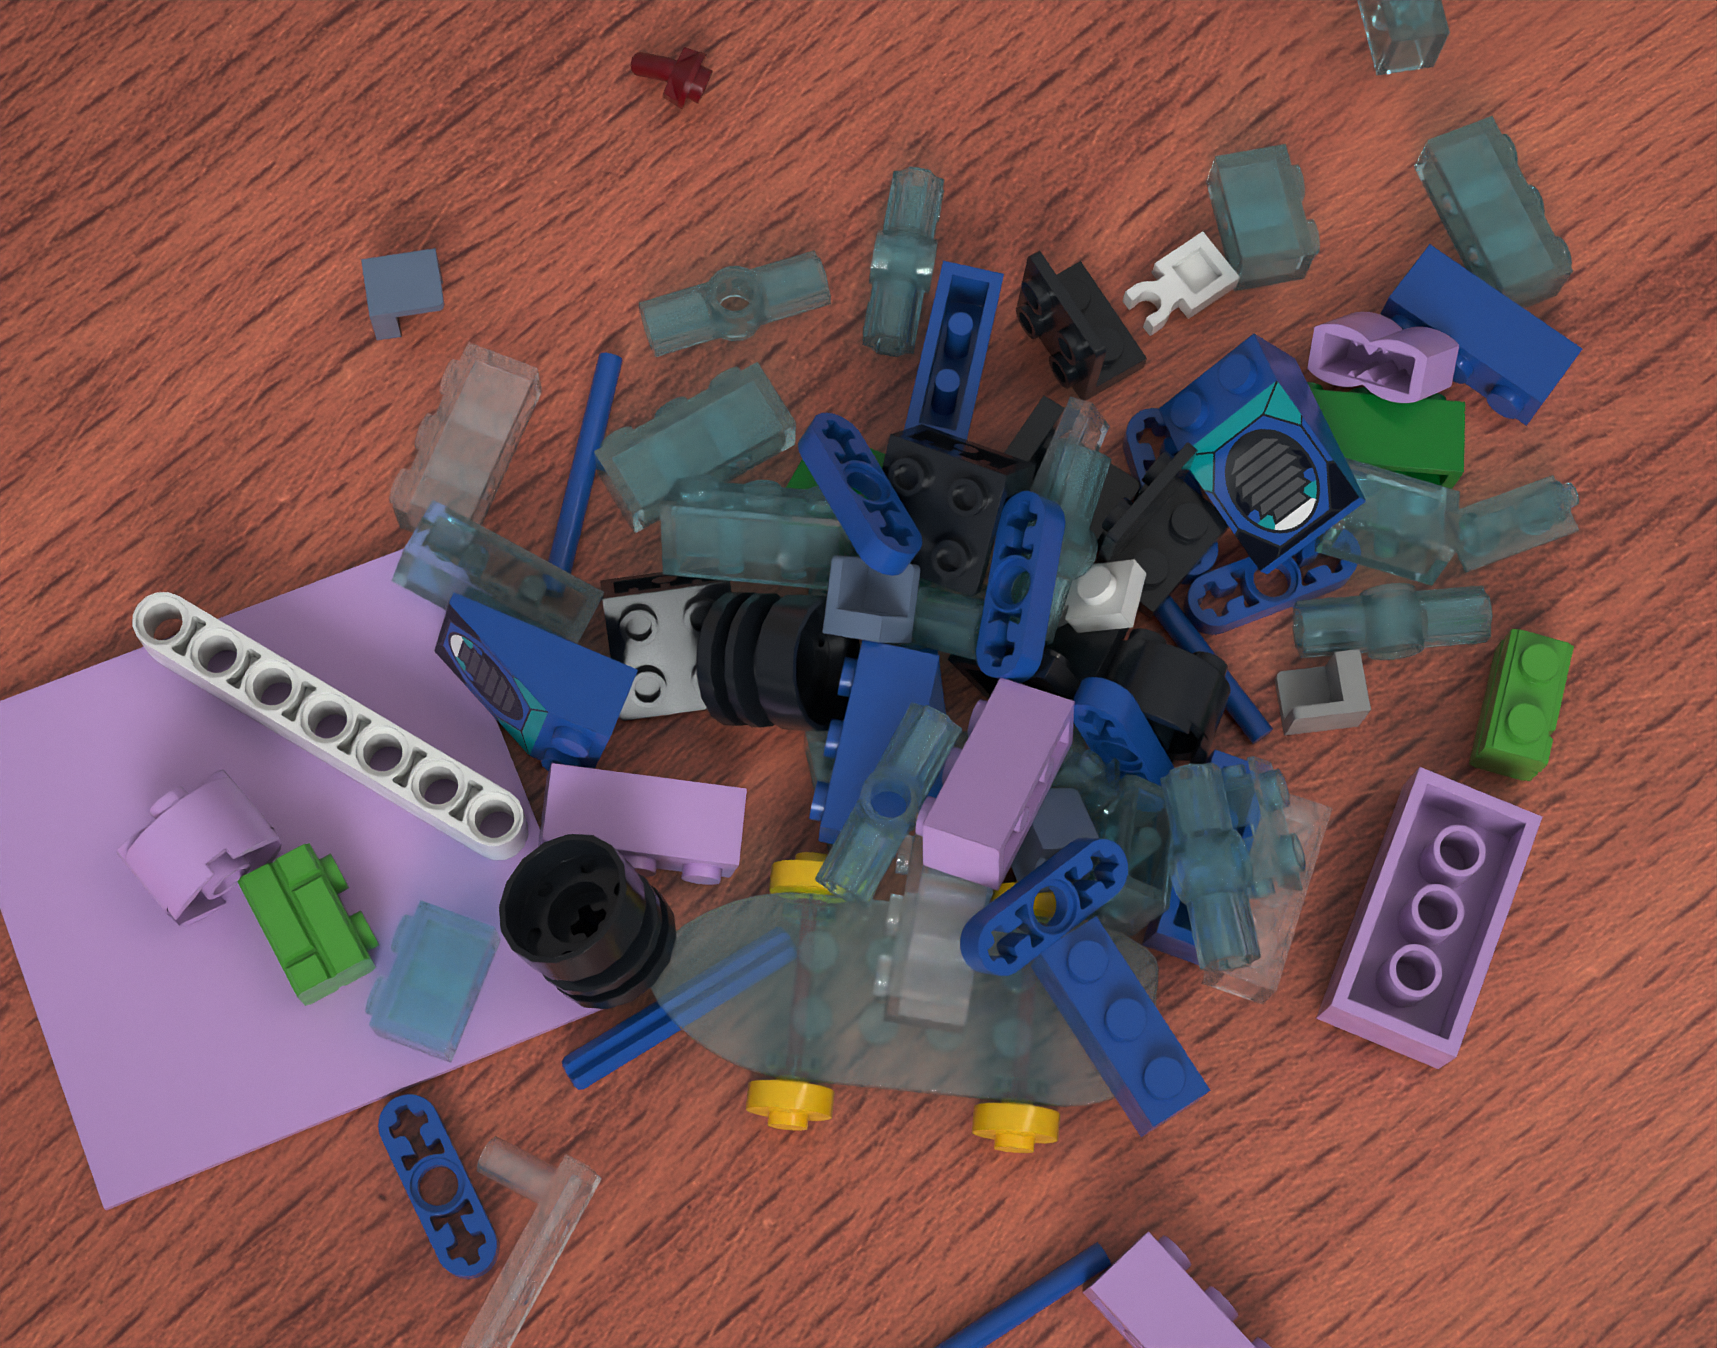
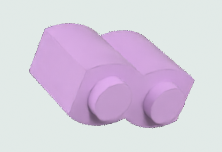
M1355 312L1314 327L1307 369L1317 378L1332 385L1354 387L1363 384L1370 392L1382 399L1397 403H1411L1452 386L1459 344L1447 334L1432 328L1411 327L1403 330L1397 323L1383 315L1372 312Z

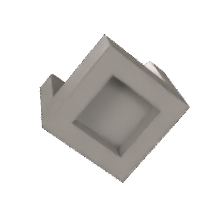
M1360 649L1334 652L1325 666L1281 671L1275 677L1274 681L1284 736L1359 727L1371 711Z

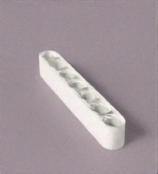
M156 592L145 597L137 605L133 613L132 627L149 655L161 665L483 857L492 860H506L517 855L525 846L528 838V824L519 800L509 791L180 596L169 592ZM168 619L182 620L180 631L174 637L167 640L154 639V632L163 621ZM227 650L237 652V658L228 670L217 673L207 671L208 663L216 653ZM280 682L292 685L290 695L284 702L277 705L261 703V697L270 685ZM339 714L347 718L345 728L339 735L332 738H322L315 735L317 725L324 717ZM395 747L402 751L400 762L394 768L388 771H377L370 767L371 758L379 749ZM448 779L458 784L455 796L444 804H432L425 800L424 795L427 788L437 780ZM494 812L510 814L514 818V823L505 835L490 838L479 832L481 822L487 815Z

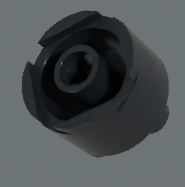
M1142 628L1133 629L1128 640L1120 642L1104 679L1121 685L1134 696L1172 763L1174 760L1190 761L1187 771L1199 769L1205 764L1231 693L1230 685L1225 678L1228 665L1214 654L1202 651L1190 653L1169 645L1163 636L1154 631Z

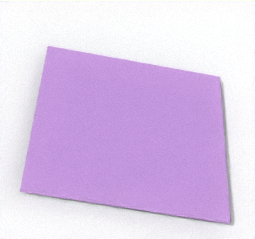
M425 541L218 619L514 795L519 800L528 824V838L525 846L519 853L506 860H492L483 857L161 665L149 655L144 647L0 701V910L105 1210L112 1209L603 1010L584 1008L564 996L557 990L556 986L544 978L542 973L533 969L512 951L501 932L499 904L506 882L521 860L538 848L540 829L496 719L434 652L449 600ZM173 635V636H171V637H168V638H165V639H163V640L170 639V638L174 637L175 635ZM227 650L216 653L210 659L207 671L217 673L228 670L234 664L237 652ZM285 682L270 685L264 691L261 703L277 705L284 702L290 695L292 685ZM339 714L324 717L318 723L315 735L322 738H332L339 735L345 728L347 718ZM395 747L379 749L372 756L370 767L377 771H388L400 762L402 751ZM219 770H224L280 837L279 841L282 843L281 850L272 862L291 850L310 843L319 859L331 853L349 886V889L338 894L346 911L351 916L361 910L379 943V946L368 951L377 968L346 986H341L337 991L317 1002L305 1006L296 996L238 883L221 895L222 899L226 902L225 905L195 923L180 926L171 916L167 915L117 855V850L130 836L147 828L155 820L149 811L153 804L164 794L179 786H182L189 794L207 777ZM448 779L437 780L427 788L424 795L425 800L432 804H444L455 796L458 784ZM504 812L491 813L482 820L479 832L490 838L501 837L512 828L514 818Z

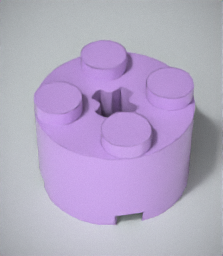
M219 770L207 777L189 794L182 786L176 787L164 794L153 804L149 811L155 820L147 828L136 832L124 841L118 848L117 855L167 915L171 916L178 925L187 926L205 918L225 905L226 902L222 899L221 895L234 887L240 877L267 863H272L280 852L282 843L279 841L280 837L275 833L274 828L224 770Z

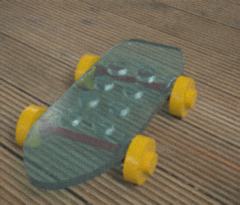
M801 852L795 855V860L774 862L771 865L769 892L771 894L733 901L706 912L678 929L670 962L656 983L651 987V991L659 1006L695 1042L718 1057L741 1068L766 1076L776 1077V1080L749 1082L746 1110L753 1114L768 1117V1126L772 1128L802 1131L808 1129V1121L832 1119L835 1091L824 1086L809 1083L817 1082L1001 1101V1103L974 1105L972 1133L979 1137L995 1140L994 1149L999 1151L1033 1153L1035 1143H1054L1058 1141L1060 1113L1058 1111L1034 1106V1104L1056 1107L1088 1106L1115 1099V1096L1031 968L1035 958L1019 971L1009 976L980 973L971 969L966 964L960 949L961 933L968 920L981 910L854 898L856 873L848 867L834 864V857L827 854ZM1017 879L1016 882L1002 883L998 891L993 889L991 902L1018 883ZM1053 892L1038 893L1035 897L1033 904L1034 915L1042 925L1049 922L1054 916L1056 898ZM1082 921L1076 927L1070 930L1067 934L1077 929L1081 925L1085 924L1086 922ZM1103 926L1156 1006L1159 972L1156 958L1147 948L1130 937ZM1018 927L1012 931L1023 933ZM992 931L995 943L988 949L989 955L999 956L996 944L1008 933Z

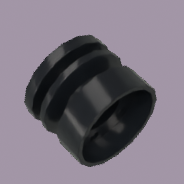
M726 592L713 603L703 621L697 645L696 670L701 699L711 717L721 724L729 726L749 725L761 728L777 725L781 729L814 732L829 731L832 718L845 719L849 697L837 695L845 657L858 659L860 642L859 639L822 633L827 596L794 594L781 597L777 593Z
M567 834L541 844L524 857L506 882L499 904L500 929L512 951L533 969L542 973L544 978L556 986L557 990L564 996L584 1008L610 1009L632 1002L656 983L669 964L677 937L674 913L663 895L655 887L651 886L644 876L638 874L633 866L612 845L594 835Z

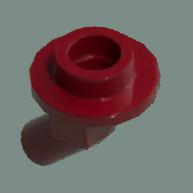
M686 47L683 48L678 60L644 52H637L631 60V70L634 75L667 82L663 98L682 110L688 99L697 104L700 102L713 70L703 66L707 54Z

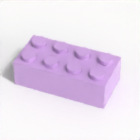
M1419 767L1402 787L1316 1019L1436 1069L1455 1059L1542 816Z

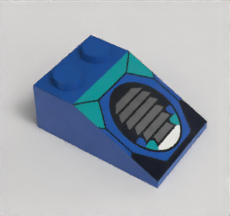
M1255 333L1159 408L1177 451L1179 452L1187 442L1198 450L1189 470L1255 565L1265 574H1269L1366 502L1296 359Z
M455 592L449 601L434 650L529 756L540 760L542 766L547 771L550 770L552 763L596 768L638 672V669Z

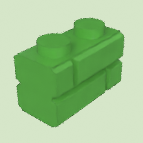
M1511 629L1504 640L1495 648L1469 765L1521 781H1531L1538 772H1541L1548 765L1553 743L1550 735L1556 729L1573 653V645L1521 629Z
M310 843L303 844L278 857L274 862L267 863L240 877L237 881L296 996L305 1006L317 1002L337 991L341 986H346L377 968L368 951L379 946V943L361 910L351 916L346 911L338 894L349 889V886L331 853L319 859Z

